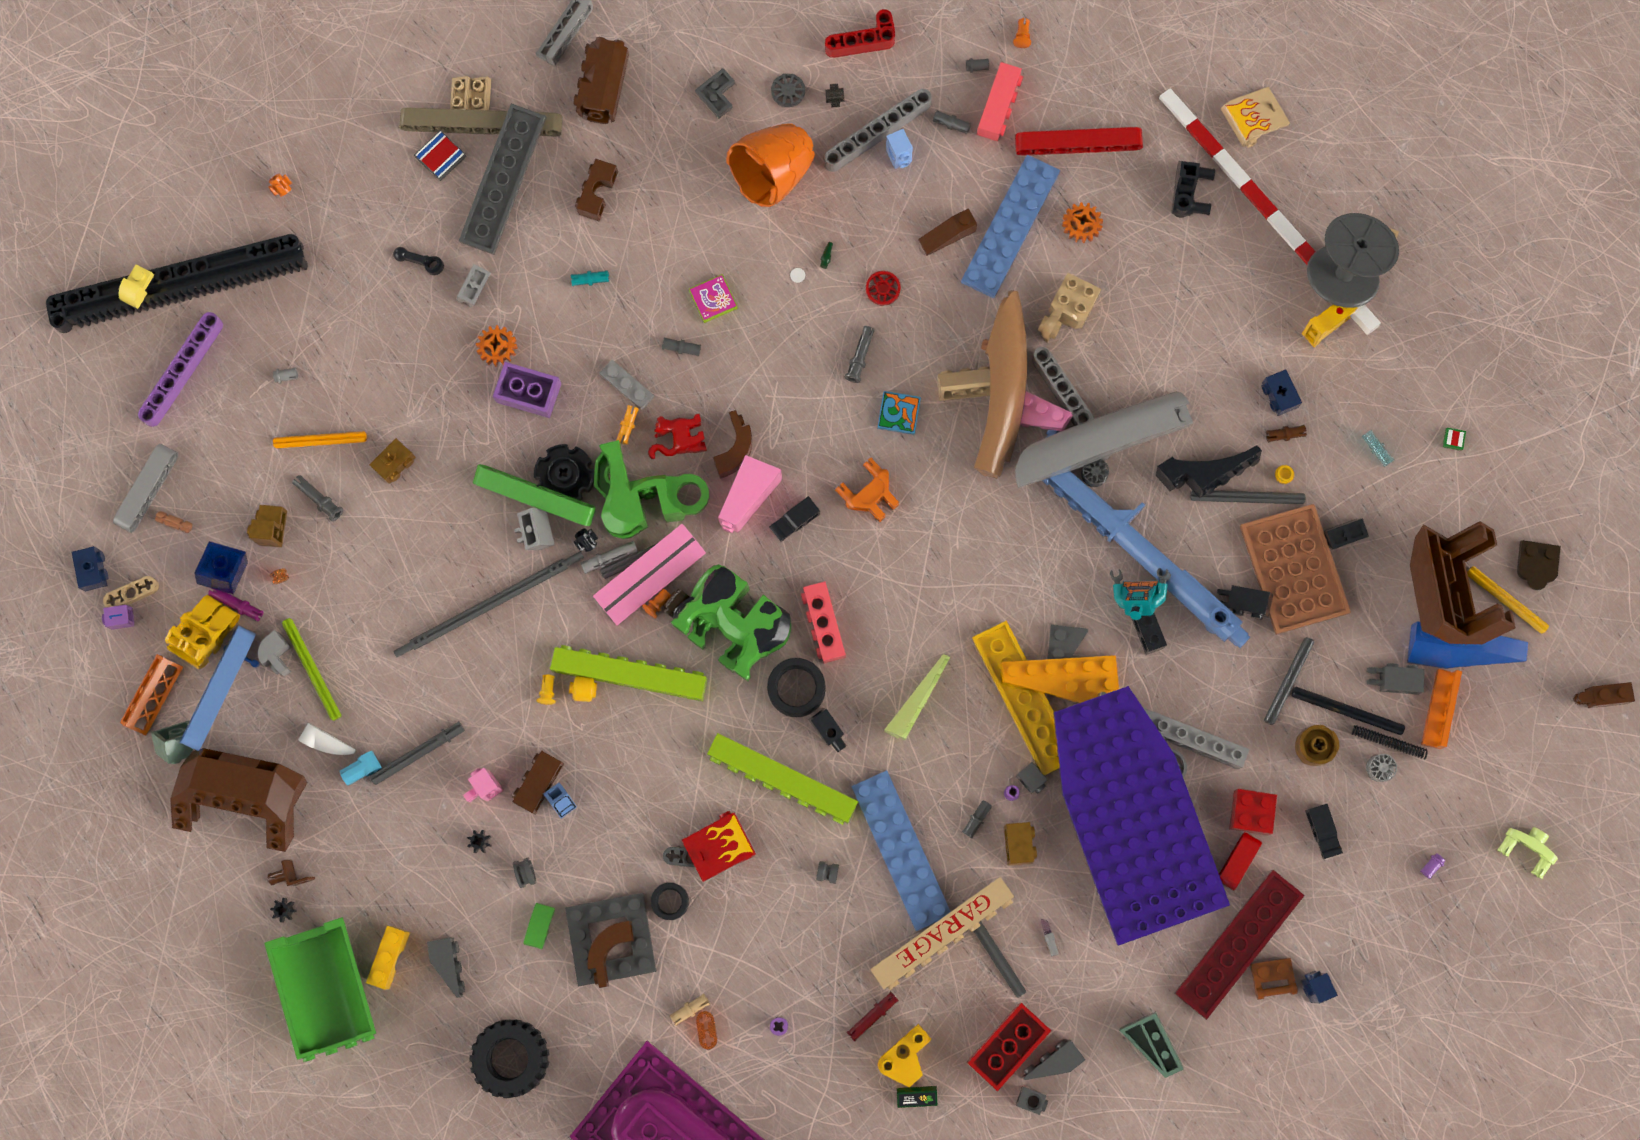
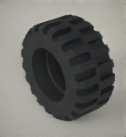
M509 1019L495 1022L487 1026L482 1033H479L476 1037L477 1041L471 1047L473 1052L470 1055L469 1062H472L470 1069L471 1073H474L476 1077L474 1080L482 1086V1090L492 1093V1096L513 1098L530 1092L540 1084L539 1082L546 1075V1068L549 1067L548 1056L550 1054L549 1049L547 1050L546 1047L547 1042L545 1038H542L541 1032L538 1029L532 1027L533 1025L528 1022ZM506 1039H514L522 1043L528 1054V1064L525 1070L514 1078H506L499 1075L492 1064L494 1048L498 1043Z

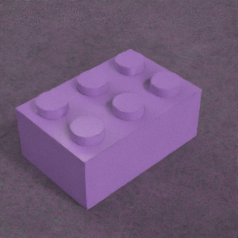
M504 362L493 398L496 403L550 418L562 383L559 377Z

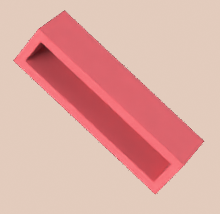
M1003 62L1000 63L978 126L977 135L994 141H998L1000 135L1004 136L1007 126L1004 125L1005 119L1009 120L1012 112L1010 108L1011 102L1015 103L1018 92H1015L1017 86L1020 87L1024 76H1021L1022 68Z

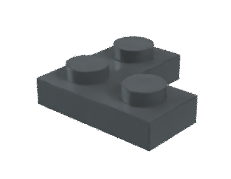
M722 68L695 90V93L718 119L733 108L723 93L735 84V80Z

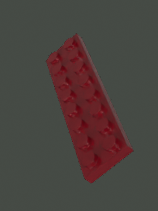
M1271 870L1174 994L1207 1020L1305 895L1275 870Z

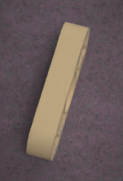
M151 576L142 577L107 593L103 598V603L106 607L132 604L157 592L159 583ZM148 581L153 583L150 585L151 589L143 588L147 586ZM130 588H134L136 591L133 598H128L126 595ZM112 597L118 599L115 601V605L109 603L112 601Z

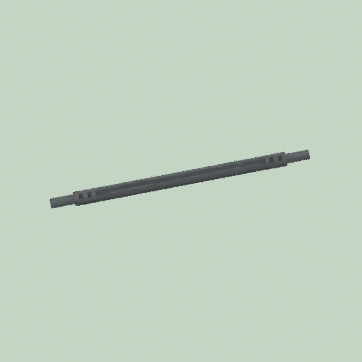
M580 551L565 560L561 559L409 640V643L394 650L395 656L399 657L412 649L416 650L568 569V566L583 559V554Z

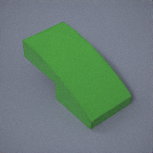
M539 903L535 904L523 942L524 945L543 949L555 908Z

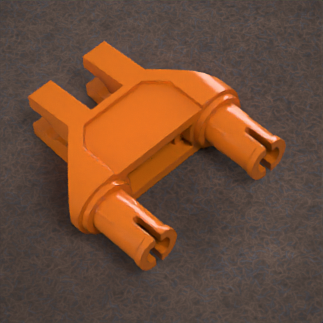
M871 457L868 459V462L866 461L863 464L874 476L867 486L858 494H854L843 482L835 491L846 501L845 504L848 509L870 512L880 523L885 518V513L877 504L884 500L894 510L899 506V501L889 492V471L882 469Z

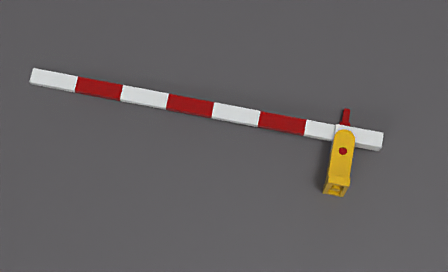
M1170 88L1161 94L1159 99L1304 263L1308 265L1309 259L1316 251ZM1332 305L1317 317L1314 316L1310 319L1302 335L1313 347H1316L1322 339L1350 318L1358 324L1366 335L1377 329L1381 322L1366 305L1354 308Z

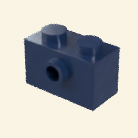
M93 546L71 552L79 589L86 592L108 586L107 580L109 577L103 565L105 556L100 549Z
M1312 971L1305 974V979L1301 980L1303 990L1311 1003L1320 1004L1338 996L1328 973Z

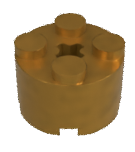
M1313 725L1303 730L1297 736L1295 742L1297 756L1304 764L1310 766H1321L1332 761L1338 753L1340 746L1336 733L1324 725ZM1314 744H1320V748L1314 747Z

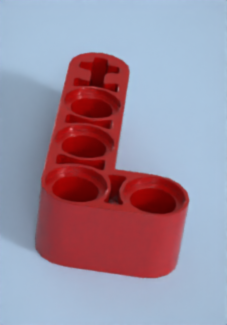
M887 9L877 12L876 28L829 35L825 39L826 55L836 58L892 48L895 44V28L891 12ZM886 19L888 22L883 23L880 20ZM884 36H890L891 38H890V39H884L883 37H884ZM866 39H872L873 41H872V42H866L865 40H866ZM848 42H854L855 44H854V45H848L847 43H848Z

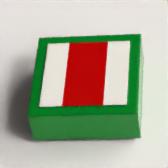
M1447 427L1445 429L1443 447L1462 451L1466 431Z

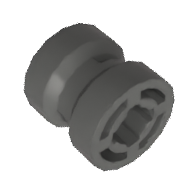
M820 861L816 881L827 880L830 883L836 884L839 864L833 863L828 865L826 862Z

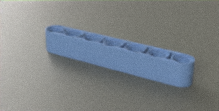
M239 625L236 627L182 735L180 743L194 750H200L256 633Z

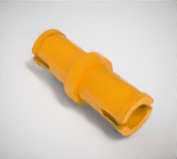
M627 405V410L623 421L620 422L621 428L616 441L619 440L621 443L624 436L622 443L624 445H628V440L632 429L635 428L634 422L639 411L638 408L634 407L631 414L633 406Z

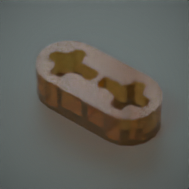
M709 1011L700 1012L696 1018L699 1043L702 1048L710 1050L718 1042L715 1018ZM704 1014L711 1018V1021L708 1022V1029H705L704 1023H700V1019L703 1018ZM706 1031H709L710 1038H714L711 1046L703 1043V1039L706 1038Z

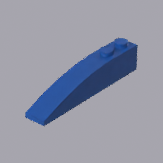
M1417 621L1411 625L1407 663L1449 669L1526 662L1528 642L1499 636L1482 645L1449 644L1423 632L1421 623Z

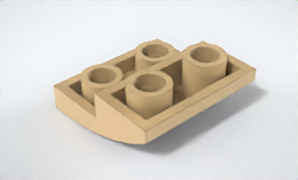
M469 76L452 78L450 109L490 110L491 79L488 76L473 79Z

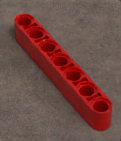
M1142 128L1031 131L1015 134L1016 154L1020 156L1137 151L1143 148Z

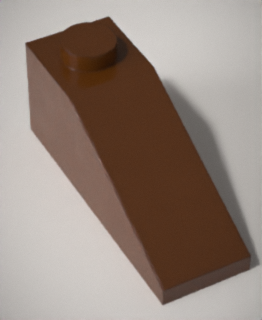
M968 208L950 217L919 238L918 241L926 256L975 233L977 222Z

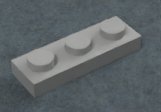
M613 360L600 372L604 379L640 410H643L654 398L650 391Z

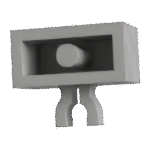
M530 508L517 513L520 528H516L515 533L522 532V537L517 539V542L524 543L526 550H542L555 545L546 511Z

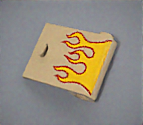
M1269 87L1233 99L1221 107L1222 113L1243 147L1247 146L1250 148L1257 143V139L1261 135L1290 124Z

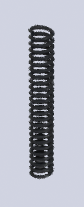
M1354 725L1352 735L1355 733V736L1358 734V737L1361 735V738L1364 736V739L1367 737V740L1370 738V741L1372 739L1373 742L1376 740V743L1379 741V745L1382 742V746L1385 743V747L1388 744V748L1391 745V749L1394 746V750L1397 747V751L1400 748V752L1403 749V753L1407 754L1409 751V755L1412 752V756L1415 754V757L1418 755V758L1420 756L1421 759L1424 757V760L1427 758L1428 750L1421 748V746L1418 747V745L1415 746V744L1412 745V743L1409 744V742L1406 743V741L1403 742V740L1400 741V739L1397 740V738L1394 739V737L1391 738V736L1388 737V735L1385 736V734L1382 735V733L1379 734V732L1376 733V731L1373 732V730L1370 731V729L1367 730V728L1364 729V727L1361 728V726Z

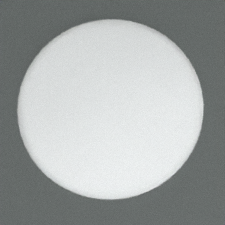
M801 268L793 269L790 273L791 280L796 283L802 282L805 279L804 270Z

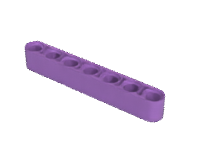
M207 312L200 318L140 408L138 417L146 425L154 427L161 422L221 332L223 322L216 314ZM212 320H215V323L209 326V323ZM205 335V338L202 341H199V338ZM191 351H194V354L191 357H188L189 353ZM184 366L183 371L178 373V369ZM170 382H174L172 387L167 388ZM163 397V401L157 404L158 399ZM153 413L152 417L147 420V415Z

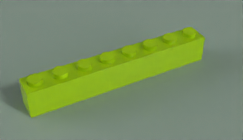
M561 645L560 648L555 647L550 667V670L554 673L575 677L584 676L593 678L595 681L703 702L708 679L702 672L693 671L691 674L686 673L685 669L674 667L671 670L666 669V665L655 663V666L647 665L646 661L636 660V663L628 661L629 658L617 656V659L609 658L610 655L598 652V655L591 654L590 650L579 649V651H574L572 647Z
M717 733L707 753L711 757L710 761L718 765L722 762L728 765V770L736 774L738 771L746 774L745 778L755 782L757 779L763 782V787L771 791L775 788L781 791L780 795L787 799H790L792 796L798 799V804L806 808L810 805L816 808L815 812L822 816L829 814L833 816V821L841 825L844 822L849 823L857 807V800Z

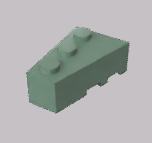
M1156 1011L1120 1028L1119 1031L1165 1078L1184 1070V1066Z

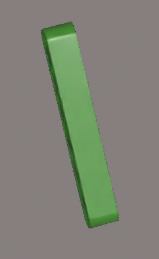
M482 464L477 465L473 484L575 523L591 526L596 510L595 506L543 486L537 487L535 483Z

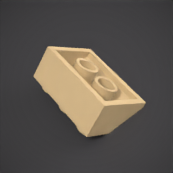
M980 367L978 370L972 371L971 369H961L960 372L953 373L950 370L942 371L937 376L939 400L990 396V368Z

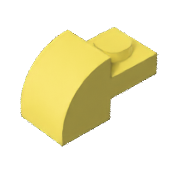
M135 265L127 279L123 278L119 288L120 300L138 309L147 295L145 290L154 274Z

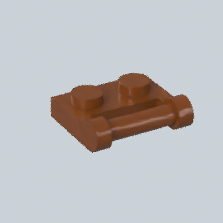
M1291 958L1250 964L1257 1000L1264 999L1267 996L1287 993L1291 995L1298 994ZM1284 979L1288 981V985L1262 989L1261 983Z

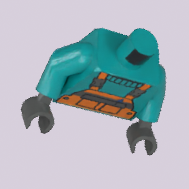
M1161 568L1157 570L1160 582L1123 581L1122 584H1120V581L1123 579L1121 570L1119 569L1120 573L1117 577H1114L1112 570L1110 571V576L1115 583L1113 585L1114 599L1118 606L1124 609L1125 614L1132 619L1139 620L1141 616L1152 615L1155 609L1165 602L1168 587L1166 581L1171 578L1168 569H1166V574L1163 576Z

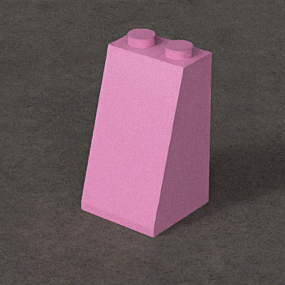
M745 455L718 517L723 530L733 533V531L739 532L781 482V469Z

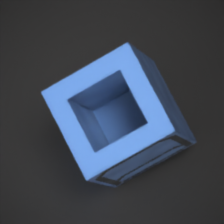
M560 782L544 793V796L560 818H563L577 807Z

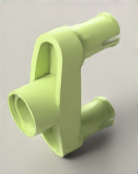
M1533 827L1529 834L1509 828L1505 834L1506 838L1497 849V851L1509 857V854L1518 842L1539 854L1540 860L1531 873L1540 879H1543L1550 866L1554 865L1558 859L1544 845L1549 836L1536 827Z

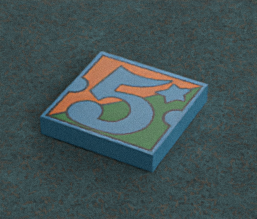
M884 391L877 429L915 435L921 397Z

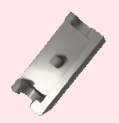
M473 264L457 295V301L460 303L465 302L469 307L474 306L491 272Z

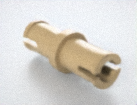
M703 993L700 997L690 1003L686 1002L684 1007L670 1014V1018L677 1026L690 1016L692 1018L696 1016L695 1013L709 1006L710 1002Z

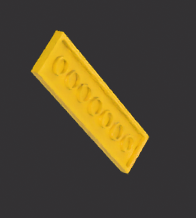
M1006 620L972 637V640L1039 771L1045 776L1060 768L1054 711L1044 693L1002 683V662L1027 661Z

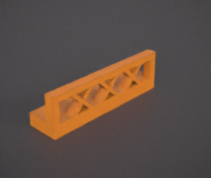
M157 654L120 723L146 736L183 666ZM168 664L176 667L173 675L165 676L164 671ZM164 682V691L156 694V685ZM154 699L156 703L155 708L147 712V702ZM145 717L147 723L143 730L136 727L137 720Z
M1437 669L1421 745L1436 749L1447 747L1462 671L1455 670L1450 672Z

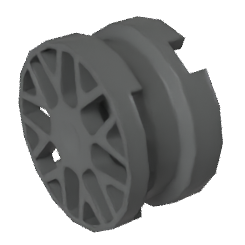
M1102 459L1084 465L1081 471L1083 482L1090 487L1103 485L1109 475V467Z
M529 857L524 858L521 862L514 861L513 868L519 887L524 888L527 884H536L534 868Z

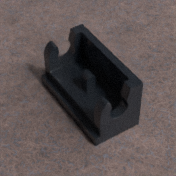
M1363 518L1354 519L1323 530L1328 546L1332 549L1369 537Z

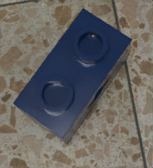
M1286 369L1263 380L1262 390L1265 395H1268L1270 407L1273 412H1276L1277 416L1295 410L1302 404Z

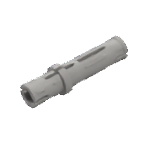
M631 541L606 553H598L595 557L580 563L586 574L594 569L604 568L605 565L636 553L638 550L634 541Z

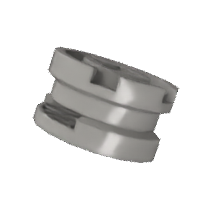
M1379 754L1367 761L1366 771L1372 780L1384 782L1391 780L1396 775L1397 764L1391 756Z

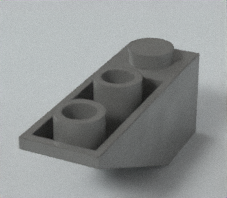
M454 938L427 942L430 963L456 998L463 997L465 984L460 979L462 965L461 961L457 960V953H459L458 942Z
M1063 1039L1055 1045V1051L1051 1054L1046 1052L1039 1058L1040 1063L1036 1066L1033 1064L1028 1066L1023 1071L1025 1074L1022 1078L1029 1080L1069 1073L1086 1059L1071 1040L1065 1041Z

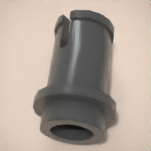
M970 58L966 60V71H970V73L979 70H989L988 58L977 60Z

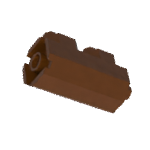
M596 37L595 41L591 42V44L587 43L585 46L586 59L581 64V71L584 72L583 78H578L577 88H579L578 95L575 94L573 104L576 106V113L582 118L583 115L588 116L587 120L600 124H608L609 120H611V123L615 122L629 58L628 48L624 46L625 43L623 41H612L604 37Z

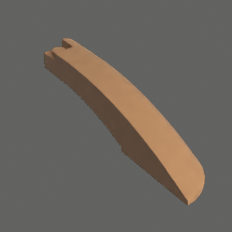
M1010 290L1008 292L1009 297H1004L999 306L985 352L989 357L990 402L986 428L974 468L983 476L995 479L998 476L1000 477L1004 462L1010 463L1019 432L1026 392V332L1019 292L1015 290Z

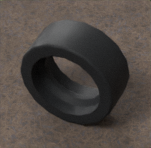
M675 883L659 885L651 896L653 912L664 920L681 918L689 906V897L686 890ZM666 890H674L680 894L681 906L674 913L663 912L659 907L658 899Z

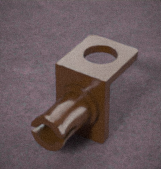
M282 860L283 870L268 874V879L275 878L268 880L272 886L286 881L287 886H297L315 880V877H305L297 880L292 860Z

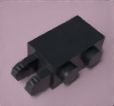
M1232 585L1231 591L1217 589V594L1229 596L1228 602L1219 601L1235 615L1243 616L1246 613L1251 614V618L1255 619L1269 618L1273 600L1271 592Z

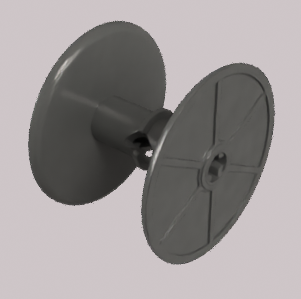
M1362 213L1341 215L1335 218L1327 227L1324 239L1325 247L1317 250L1309 259L1307 277L1311 287L1325 301L1346 308L1363 306L1376 296L1380 285L1379 276L1388 272L1396 264L1399 257L1398 241L1391 229L1375 217Z

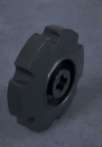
M559 444L546 450L547 456L545 458L539 457L534 467V478L540 481L537 487L543 486L581 501L583 499L582 493L584 491L590 492L594 485L595 471L594 469H589V466L592 464L590 457L577 446L572 450H569L567 444ZM564 472V473H567L568 476L565 477V476H562L561 474Z

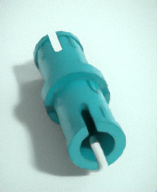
M608 270L571 274L572 286L585 284L592 286L593 283L610 282Z

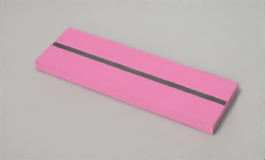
M681 524L594 594L593 597L613 622L619 625L705 555L706 552L687 528Z

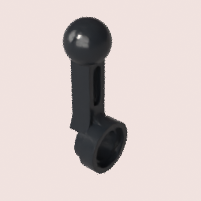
M397 247L393 252V256L397 261L403 262L406 260L423 265L430 275H438L444 269L443 261L437 256L419 255L408 252L404 247ZM434 261H437L436 266L430 268V264Z

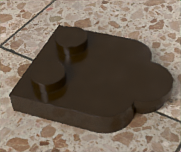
M1525 540L1520 541L1517 564L1518 576L1523 580H1527L1529 587L1533 590L1545 588L1547 583L1554 581L1558 576L1561 546Z

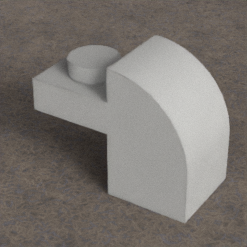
M275 630L272 631L259 645L258 658L260 663L266 667L270 665V668L277 675L279 673L283 676L288 675L291 671L279 657L289 650L291 646L280 633Z

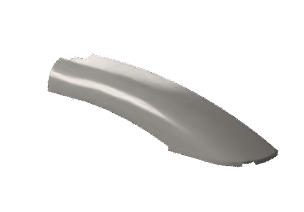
M1175 391L1103 415L1032 443L1020 454L1015 467V478L1018 488L1083 467L1119 451L1189 427L1194 422L1186 407L1189 404L1188 399L1181 392Z

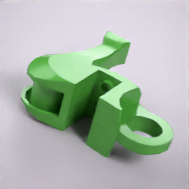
M619 440L599 445L602 452L595 462L594 486L606 499L601 518L607 531L612 536L621 539L631 538L648 528L641 501L642 498L649 500L655 498V495L658 494L666 522L682 521L686 515H696L707 506L709 488L701 477L694 474H683L679 477L657 475L629 481ZM692 484L701 490V497L696 504L687 506L678 500V492L683 486Z

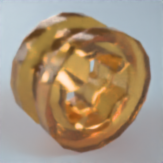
M282 568L270 573V577L273 578L272 583L280 584L289 579V575H286L287 570Z

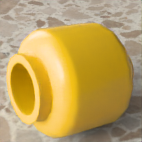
M576 676L574 682H570L569 694H572L574 701L590 702L592 698H596L597 683L594 682L593 678Z

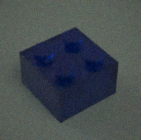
M209 541L194 572L196 583L234 595L248 564L246 552Z

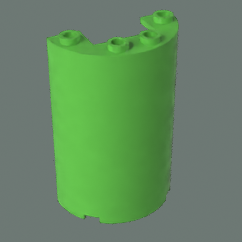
M343 917L323 923L324 926L290 937L283 936L264 943L297 1060L303 1059V1062L316 1059L315 1055L324 1052L326 1056L337 1053V1048L343 1046L346 1049L357 1046V1041L360 1040L367 1042L375 1039V1026Z

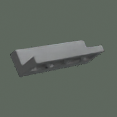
M571 0L536 52V56L555 66L594 9L592 1ZM575 4H580L575 13H573L572 9ZM570 19L566 26L563 27L564 20ZM560 33V35L558 36V38H557L556 41L554 42V41H553L554 35ZM546 48H550L546 55L542 54Z

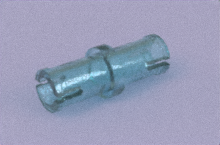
M1372 430L1361 436L1370 447V452L1377 456L1384 467L1394 461L1384 448V443H1380Z

